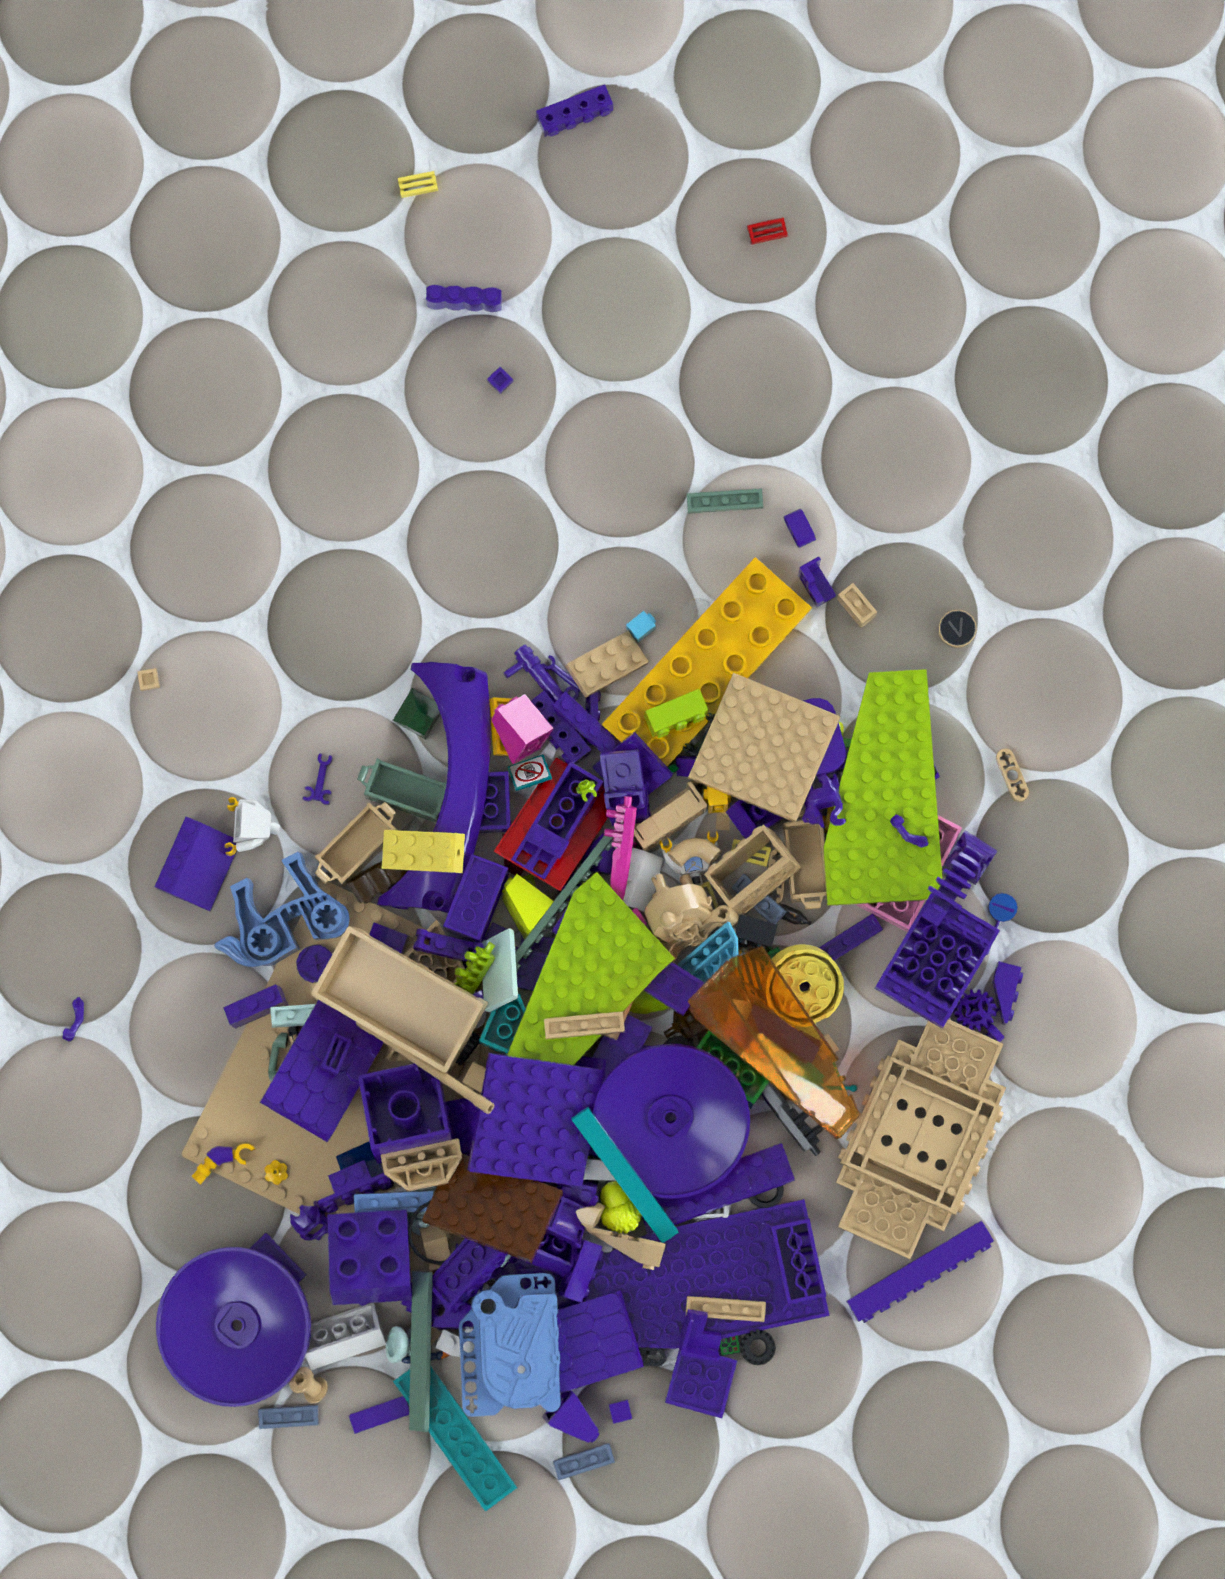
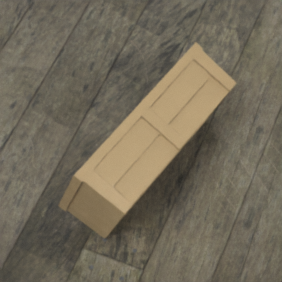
M348 926L311 993L313 997L445 1074L455 1065L489 1003L430 971L425 965L411 960L373 938L368 932Z

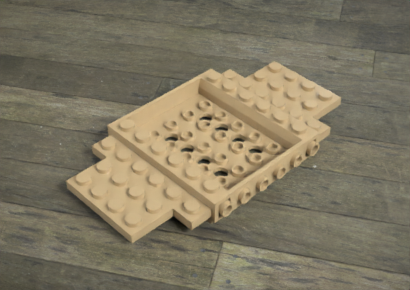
M949 1019L943 1029L927 1021L917 1047L898 1040L891 1057L887 1055L885 1059L881 1058L877 1067L880 1072L877 1077L873 1076L869 1087H872L870 1095H865L862 1101V1105H864L862 1113L858 1112L854 1123H857L854 1131L850 1129L846 1138L849 1143L846 1149L842 1147L838 1156L841 1159L839 1164L843 1165L836 1183L853 1190L838 1225L839 1228L907 1259H911L926 1224L944 1232L951 1214L961 1213L965 1204L962 1201L965 1194L968 1195L973 1185L970 1181L973 1176H977L980 1169L978 1165L980 1158H985L988 1148L985 1146L988 1140L992 1141L996 1132L993 1129L995 1123H1000L1004 1113L1001 1112L1002 1106L999 1103L1006 1087L988 1080L1003 1047V1043ZM904 1099L907 1101L908 1107L906 1110L902 1111L897 1108L898 1100ZM918 1107H922L926 1111V1115L922 1119L915 1116V1109ZM936 1115H940L944 1119V1123L940 1127L933 1124V1118ZM954 1123H958L962 1127V1131L958 1135L951 1132V1126ZM882 1136H891L892 1144L890 1146L882 1145ZM902 1143H907L910 1146V1152L906 1155L899 1151V1146ZM920 1151H925L928 1154V1160L924 1163L919 1162L917 1159V1154ZM938 1159L946 1162V1168L943 1171H939L935 1167V1162Z

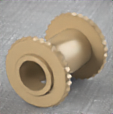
M300 1367L297 1374L289 1382L290 1389L298 1394L304 1392L306 1401L310 1403L321 1401L328 1389L327 1381L322 1377L313 1378L311 1369L307 1367Z

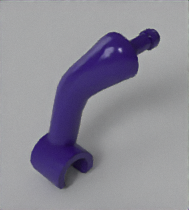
M895 815L890 819V823L898 830L905 841L919 847L928 846V840L925 836L912 835L906 831L902 825L905 821L901 816Z
M77 997L72 1002L75 1021L70 1029L65 1028L62 1038L68 1042L74 1039L76 1031L84 1020V1002L80 997Z

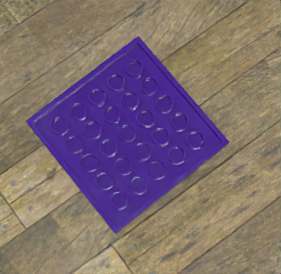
M489 1053L481 1096L492 1102L494 1109L489 1114L478 1109L467 1170L476 1173L582 1186L590 1144L576 1127L572 1117L587 1107L592 1112L597 1092L601 1086L603 1070Z

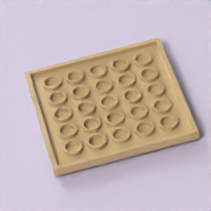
M733 673L688 778L796 822L841 716Z

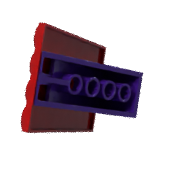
M555 758L549 767L552 779L537 785L494 852L561 892L609 817H606L604 781L572 762L567 764ZM589 780L594 782L597 796L594 797L592 792H588L586 794L588 801L585 802L576 789L580 782ZM535 823L570 842L561 859L526 841Z

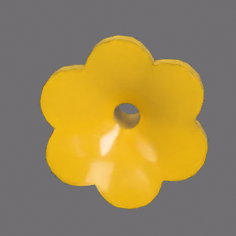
M273 1160L271 1164L265 1166V1179L268 1182L279 1185L282 1180L288 1178L286 1164Z

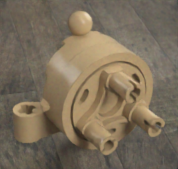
M662 874L655 875L656 878L654 876L651 878L657 892L652 895V900L647 904L644 915L651 933L659 941H662L661 944L675 958L673 963L682 949L689 945L694 947L701 945L710 937V932L714 929L722 927L726 922H730L732 927L737 925L739 914L726 905L719 906L713 910L711 897H707L705 890L701 886L693 884L689 874L682 875L679 878L681 885L672 888L667 887Z

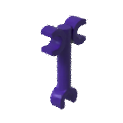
M549 655L548 659L552 661V664L547 666L542 663V666L547 671L552 670L570 686L565 691L567 693L574 691L573 699L577 700L581 690L574 679L556 664L555 658Z
M319 753L317 759L320 767L315 791L312 787H305L306 791H311V796H303V800L307 802L312 800L321 801L324 805H330V802L325 801L323 797L326 794L332 795V792L330 790H323L327 766L332 763L333 759L329 755L328 760L323 762L322 754Z

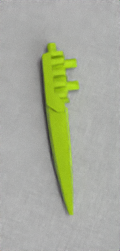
M488 942L485 948L476 946V953L467 951L465 959H468L466 962L468 967L467 969L456 968L455 975L458 976L456 978L457 982L454 984L473 995L495 960L494 955L491 953L495 945Z

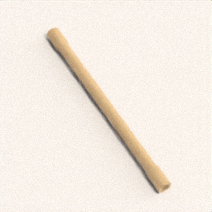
M356 1022V1025L364 1031L374 1035L452 1088L486 1114L491 1113L494 1109L492 1102L478 1095L449 1074H445Z

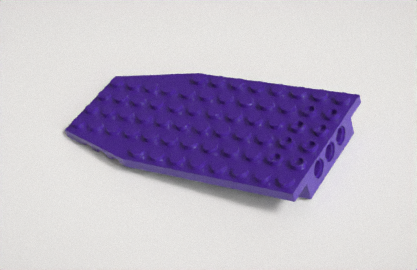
M804 1199L775 1205L770 1208L728 1215V1217H719L676 1226L679 1233L664 1242L665 1248L660 1266L654 1267V1270L642 1268V1263H638L615 1249L603 1255L600 1262L597 1261L595 1266L596 1274L594 1279L589 1282V1293L585 1299L587 1301L621 1290L637 1345L644 1348H679V1339L686 1317L687 1296L766 1302L765 1322L707 1318L704 1330L719 1332L722 1334V1339L747 1334L752 1330L756 1332L758 1329L761 1331L830 1316L814 1236ZM654 1232L640 1237L662 1243Z

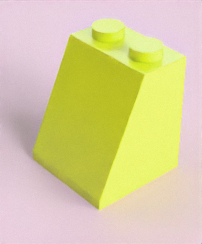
M516 874L514 878L510 877L505 883V888L502 891L504 893L502 901L525 940L554 901Z

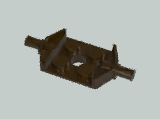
M711 986L698 992L683 1016L675 1011L673 1012L672 1027L663 1031L665 1037L669 1038L675 1033H680L688 1040L693 1041V1036L722 1019L727 1021L728 1003L739 996L738 992L733 989L724 994ZM701 1007L700 1014L695 1016V1010Z

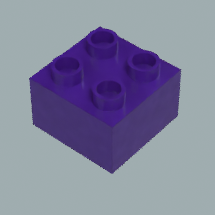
M414 1063L358 1075L370 1146L377 1164L382 1163V1154L453 1140L442 1082Z
M407 1210L327 1214L329 1283L332 1304L346 1305L412 1300Z

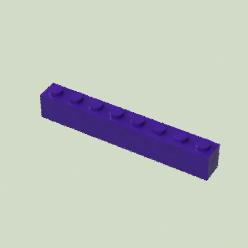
M979 1221L848 1299L846 1302L857 1321L860 1322L862 1320L865 1323L874 1318L873 1313L879 1310L882 1313L891 1307L889 1304L896 1300L899 1303L906 1299L908 1292L913 1290L916 1293L924 1288L923 1283L928 1280L931 1283L941 1278L940 1273L947 1270L948 1273L958 1267V1262L964 1260L966 1263L975 1257V1252L988 1250L992 1247L990 1243L994 1242L984 1223Z

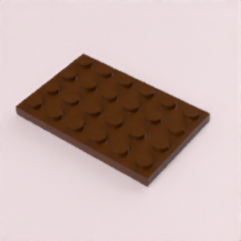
M462 1154V1160L448 1183L437 1186L423 1216V1223L532 1263L563 1195V1191L536 1180L469 1172L467 1169L470 1156Z

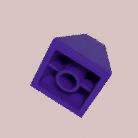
M572 1390L560 1394V1407L556 1411H546L542 1415L550 1427L588 1443L590 1441L594 1442L600 1434L598 1428Z

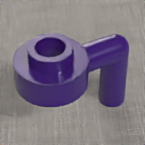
M987 1023V1037L1001 1042L1005 1038L1003 1034L992 1023Z

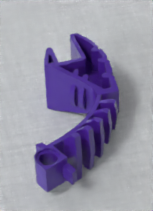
M965 830L943 864L951 869V871L945 868L943 874L946 876L945 880L937 877L935 880L940 885V888L936 890L932 886L928 887V890L935 895L921 917L938 927L951 905L960 910L962 906L955 902V899L957 897L966 898L967 895L961 891L962 888L970 889L972 885L967 881L974 885L977 884L996 855L997 850Z

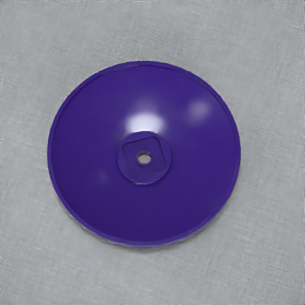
M681 1044L651 1046L623 1059L602 1082L592 1110L593 1115L653 1197L659 1198L692 1196L719 1183L733 1170L740 1160L750 1131L748 1101L734 1073L712 1054ZM672 1112L676 1115V1118L673 1121H667L665 1115Z
M223 1247L196 1256L184 1264L171 1278L158 1306L156 1337L161 1357L167 1369L186 1391L214 1405L240 1407L261 1402L275 1395L297 1374L308 1351L311 1337V1318L306 1297L299 1283L280 1262L254 1249ZM236 1319L242 1323L240 1331L235 1330L233 1327V1322Z

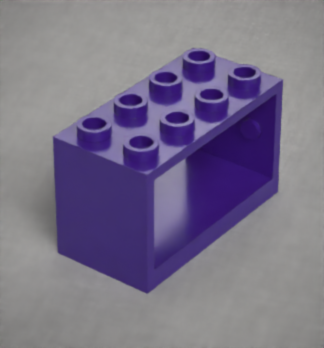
M471 854L443 925L446 932L472 942L482 943L484 941L501 898L504 885L510 875L508 867Z

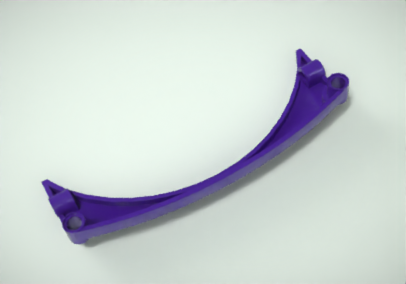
M412 663L410 670L420 677L438 706L445 728L448 748L446 789L433 832L465 834L463 873L409 870L398 883L378 898L377 906L404 910L419 908L448 913L471 854H474L484 810L491 744L488 675L485 671L477 668L463 667L452 663Z

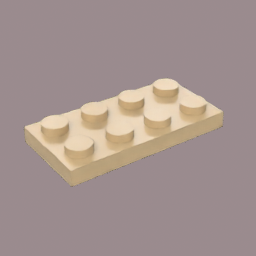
M628 630L567 663L565 667L584 697L587 698L642 668L649 661Z

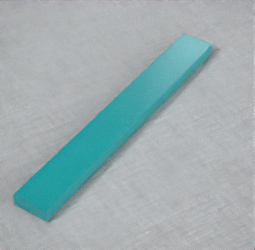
M587 1107L572 1117L576 1127L659 1240L664 1243L679 1233L673 1222L590 1109Z

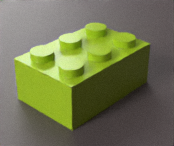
M697 689L646 710L644 718L652 737L658 736V738H662L668 735V732L672 729L679 731L687 727L686 725L689 722L693 721L695 724L703 721L708 708L700 689Z

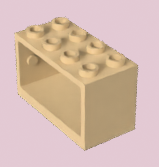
M763 825L755 828L752 831V835L747 839H742L734 850L725 853L722 860L712 864L704 875L728 907L738 914L744 915L798 871L801 865L778 835ZM771 841L774 848L783 857L733 897L721 881Z

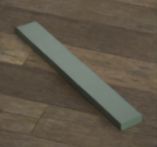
M416 1270L412 1273L409 1430L429 1432L432 1272Z

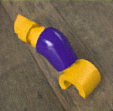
M249 1142L240 1143L236 1149L216 1146L206 1153L205 1162L198 1165L192 1177L201 1185L211 1174L210 1170L221 1166L223 1163L233 1162V1159H236L240 1164L246 1165V1159L241 1158L239 1152L243 1148L253 1151L255 1147Z

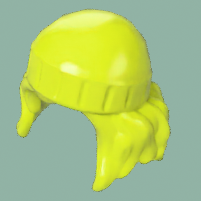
M611 1181L604 1185L600 1192L601 1203L605 1206L601 1215L602 1223L604 1226H607V1229H611L619 1234L622 1232L627 1234L629 1231H634L638 1227L642 1215L617 1181Z

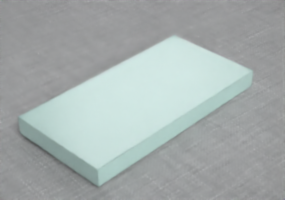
M510 928L482 942L484 948L488 942L495 945L491 952L495 960L483 978V998L489 1002L485 1008L487 1012H491L518 998L514 930Z

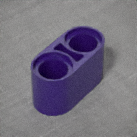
M801 508L783 516L786 526L798 548L816 540L815 534Z

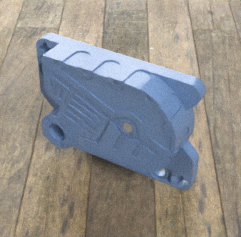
M548 1273L503 1275L490 1289L481 1290L473 1297L471 1310L459 1323L462 1408L466 1415L471 1417L496 1415L503 1406L517 1409L532 1408L540 1404L548 1412H554L560 1407L558 1311L555 1281L552 1275ZM537 1276V1281H542L547 1276V1279L551 1280V1284H548L547 1288H544L543 1284H537L538 1289H534L535 1281L533 1277ZM527 1277L531 1280V1286L528 1289H523L520 1286L522 1278ZM487 1298L492 1299L495 1304L493 1311L490 1313H484L480 1308L482 1301ZM465 1321L473 1323L474 1328L471 1332L463 1330L462 1325ZM466 1341L474 1343L475 1347L472 1352L464 1351L463 1345ZM468 1361L474 1362L476 1366L475 1370L471 1373L464 1370V1365ZM469 1381H473L476 1384V1390L472 1393H468L465 1390V1385ZM465 1395H477V1399L473 1398V1404L477 1405V1409H474L473 1413L466 1409L470 1401L469 1398L465 1400Z

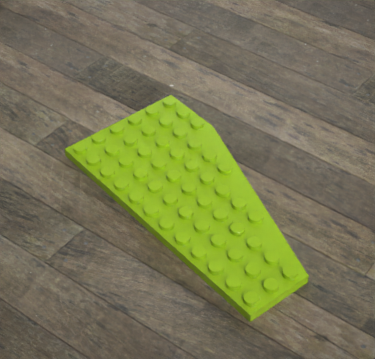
M927 669L869 672L839 786L843 809L837 816V819H846V822L841 826H835L830 822L823 846L827 906L927 900L931 894V891L928 890L929 886L936 890L940 888V885L935 881L937 877L943 878ZM895 815L901 816L905 821L902 825L906 831L912 835L925 836L928 840V846L919 847L905 841L898 830L890 823V819Z

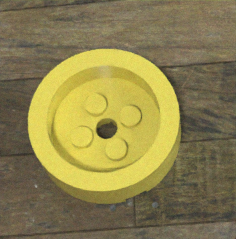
M799 944L781 950L771 959L764 973L763 991L767 1002L780 1018L794 1025L808 1026L816 1024V1022L828 1018L834 1013L843 996L844 981L838 965L825 951L812 945ZM807 981L810 984L809 989L801 991L799 985Z

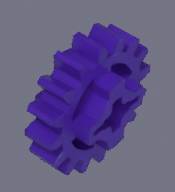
M970 989L969 995L964 992V998H960V1004H957L955 1007L958 1011L954 1012L955 1016L958 1017V1023H963V1026H969V1029L972 1030L977 1027L978 1031H981V1026L987 1029V1023L994 1022L991 1017L997 1016L994 1011L997 1009L996 1004L993 1003L994 999L989 997L988 992L982 995L980 989L977 990V993ZM985 1004L988 1005V1011H987V1012L984 1010V1008L986 1007ZM964 1008H965L966 1011H967L966 1014H965V1017H964V1015H963V1009H964Z

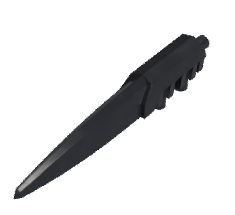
M730 1036V1042L745 1052L736 1040ZM770 1081L761 1096L803 1151L810 1149L813 1155L817 1156L821 1151L816 1146L820 1142L816 1135L824 1129L820 1124L811 1129L804 1121L812 1115L810 1111L805 1109L799 1114L794 1107L790 1109L789 1104Z

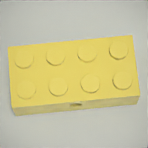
M384 830L382 869L463 873L465 834Z

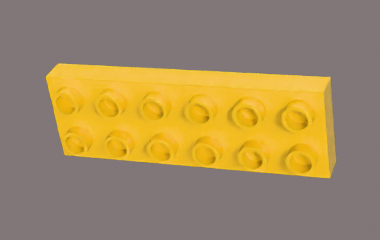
M755 557L602 723V726L620 743L635 732L668 767L683 751L684 744H689L709 721L704 717V720L695 724L693 721L689 722L684 729L679 731L672 729L668 732V735L658 738V736L652 737L644 718L645 711L700 689L708 708L707 713L716 714L733 673L749 679L803 620L812 607Z

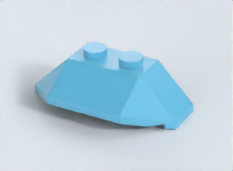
M726 922L679 962L678 966L704 982L703 985L715 986L739 965L738 937L731 923Z

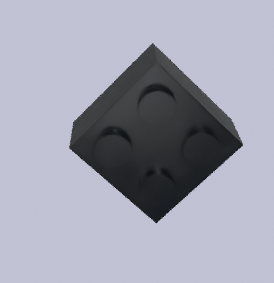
M740 914L735 931L738 937V946L747 948L750 945L755 947L756 951L762 953L770 951L778 925Z

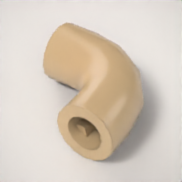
M690 838L677 844L668 853V856L680 867L692 857H699L709 865H712L719 858L722 850L706 839Z

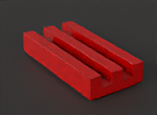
M784 217L747 225L751 245L788 237ZM781 224V226L775 228H769L757 232L752 231L759 228ZM783 231V232L776 233V234H771V235H767V236H762V237L754 238V237H756V236H761V235H765V234H770V233H774V232Z

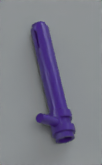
M526 644L521 646L514 652L515 659L518 662L503 672L504 676L509 678L523 668L526 673L529 672L540 688L555 703L563 694V691L542 666L539 657L533 654L532 648Z

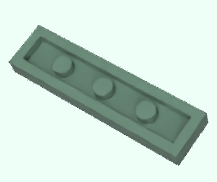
M762 489L687 493L688 514L763 509Z

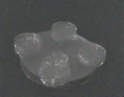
M692 599L681 606L682 621L686 631L711 606V602L708 599Z

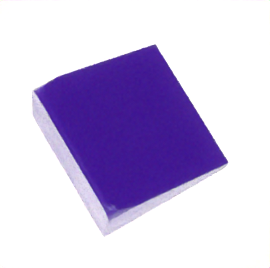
M628 1400L609 1404L613 1424L632 1419Z

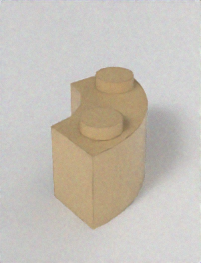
M431 1225L426 1228H419L426 1257L436 1261L446 1260L451 1255L447 1242L451 1240L449 1232ZM428 1263V1267L430 1272H432V1275L441 1266Z

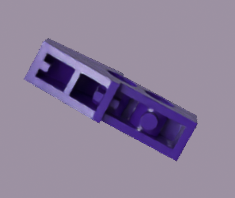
M432 1291V1327L437 1329H459V1323L471 1310V1304L467 1301L465 1307L455 1314L449 1312L446 1309L447 1306ZM412 1300L402 1301L401 1304L406 1306V1311L412 1313ZM444 1306L445 1312L440 1316L439 1309ZM465 1321L462 1328L473 1329L474 1325L471 1321Z

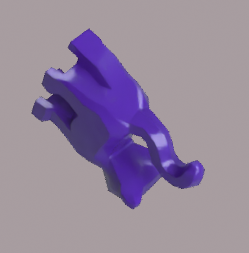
M825 773L817 775L818 781L822 783V787L813 789V786H811L804 803L806 809L802 816L803 822L812 825L819 824L824 828L823 818L819 810L835 806V809L830 814V822L835 826L844 825L846 819H837V816L843 809V803L839 794L840 783L838 776L833 774V777L829 778Z

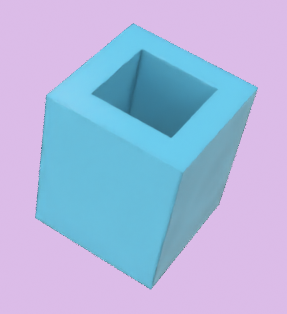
M643 611L626 624V629L629 630L633 638L639 643L656 629L654 624L656 620L650 613L646 614Z

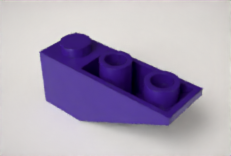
M999 961L996 965L992 983L1002 1024L1006 1025L1008 1021H1012L1014 1010H1011L1013 1002H1017L1019 992L1016 991L1017 984L1022 982L1023 973L1020 972L1021 967Z

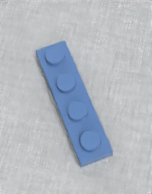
M433 1190L354 1194L355 1213L392 1210L415 1212L418 1207L432 1199ZM428 1206L422 1209L420 1212L426 1211Z

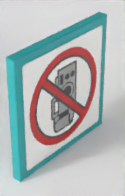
M543 754L507 766L516 791L530 788L552 779Z

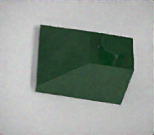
M411 688L392 721L426 740L441 714L434 700Z

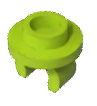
M584 780L578 784L576 791L578 794H581L585 802L588 801L586 798L588 792H592L594 797L597 796L593 781Z

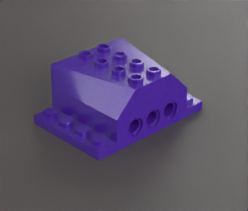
M931 892L874 989L943 1029L1000 930L963 908L959 910L952 905L939 926H935L921 917L935 895Z

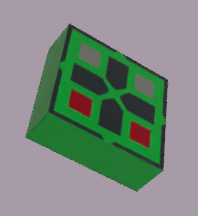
M738 1336L721 1339V1356L741 1353Z

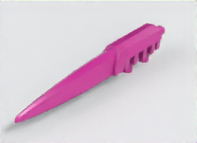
M624 796V805L618 804L616 810L607 809L606 817L616 818L614 823L615 830L605 829L604 836L614 837L612 846L618 847L613 851L610 887L622 900L624 899L630 869L637 809L631 806V796Z

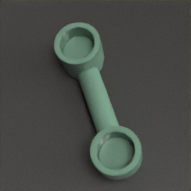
M280 1033L272 1044L268 1068L270 1082L277 1072L279 1049H286L288 1033Z

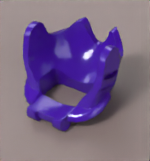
M317 1201L313 1202L314 1206L300 1205V1215L298 1217L290 1214L291 1226L300 1234L302 1239L307 1241L314 1239L319 1241L324 1234L328 1233L327 1217L325 1212L318 1206ZM317 1225H323L321 1229L313 1235L309 1233Z

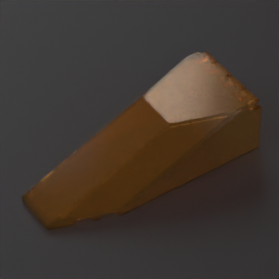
M763 946L730 958L688 1000L691 1006L689 1010L701 1024L835 1139H840L859 1118L860 1114L852 1094H847L843 1084L846 1077L845 1075L840 1076L835 1062L839 1060L837 1055Z

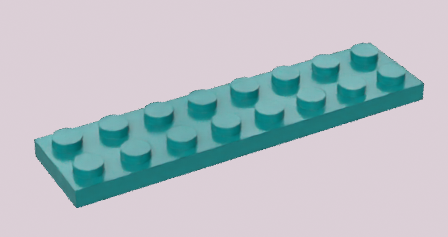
M430 1365L429 1433L486 1512L518 1487ZM409 1369L393 1382L410 1405Z

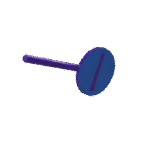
M997 894L989 902V912L996 919L994 927L998 929L1000 921H1009L1017 913V903L1009 894Z

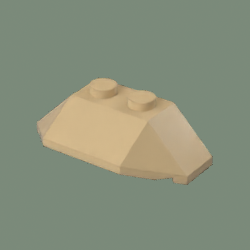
M459 1139L382 1154L381 1159L384 1175L409 1192L447 1184L461 1162L462 1154Z

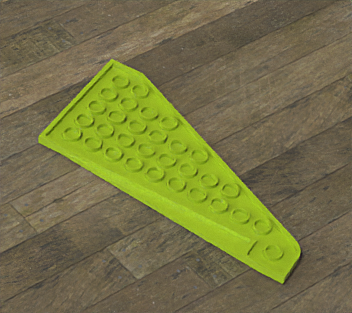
M597 872L573 892L507 1056L574 1065L602 1034L546 1040L544 1019L624 1012L651 981L675 960L670 952Z

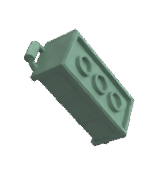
M378 758L375 765H362L357 780L361 781L366 787L364 792L366 799L380 804L386 802L391 808L434 823L437 822L444 799L446 783L383 762ZM369 768L373 769L368 783H365Z

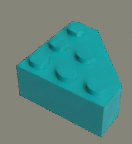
M519 994L518 998L491 1011L479 1040L481 1045L508 1055L526 1010Z

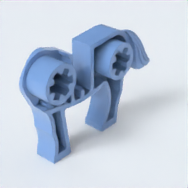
M296 852L281 861L304 896L280 906L265 918L260 915L255 907L253 900L254 885L250 879L245 878L230 886L235 901V915L240 928V941L233 936H228L214 944L217 950L227 954L236 963L243 966L275 965L300 950L287 923L300 915L303 916L313 939L317 941L338 938L345 933L350 920L347 908L319 887L315 878L308 871L302 853Z

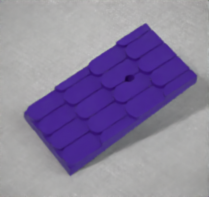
M318 999L260 1103L328 1142L360 1086L358 1075L367 1074L384 1042L357 1026L355 1020ZM334 1032L352 1040L337 1076H334L331 1072H326L324 1069H319ZM336 1038V1041L325 1064L327 1066L331 1060V1057L339 1041L338 1038ZM344 1041L332 1066L334 1069L345 1047L346 1042Z
M621 1290L557 1310L560 1393L644 1367Z

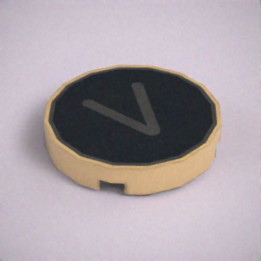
M952 610L946 613L941 618L938 626L939 636L942 641L954 648H961L970 644L977 631L974 618L963 610Z

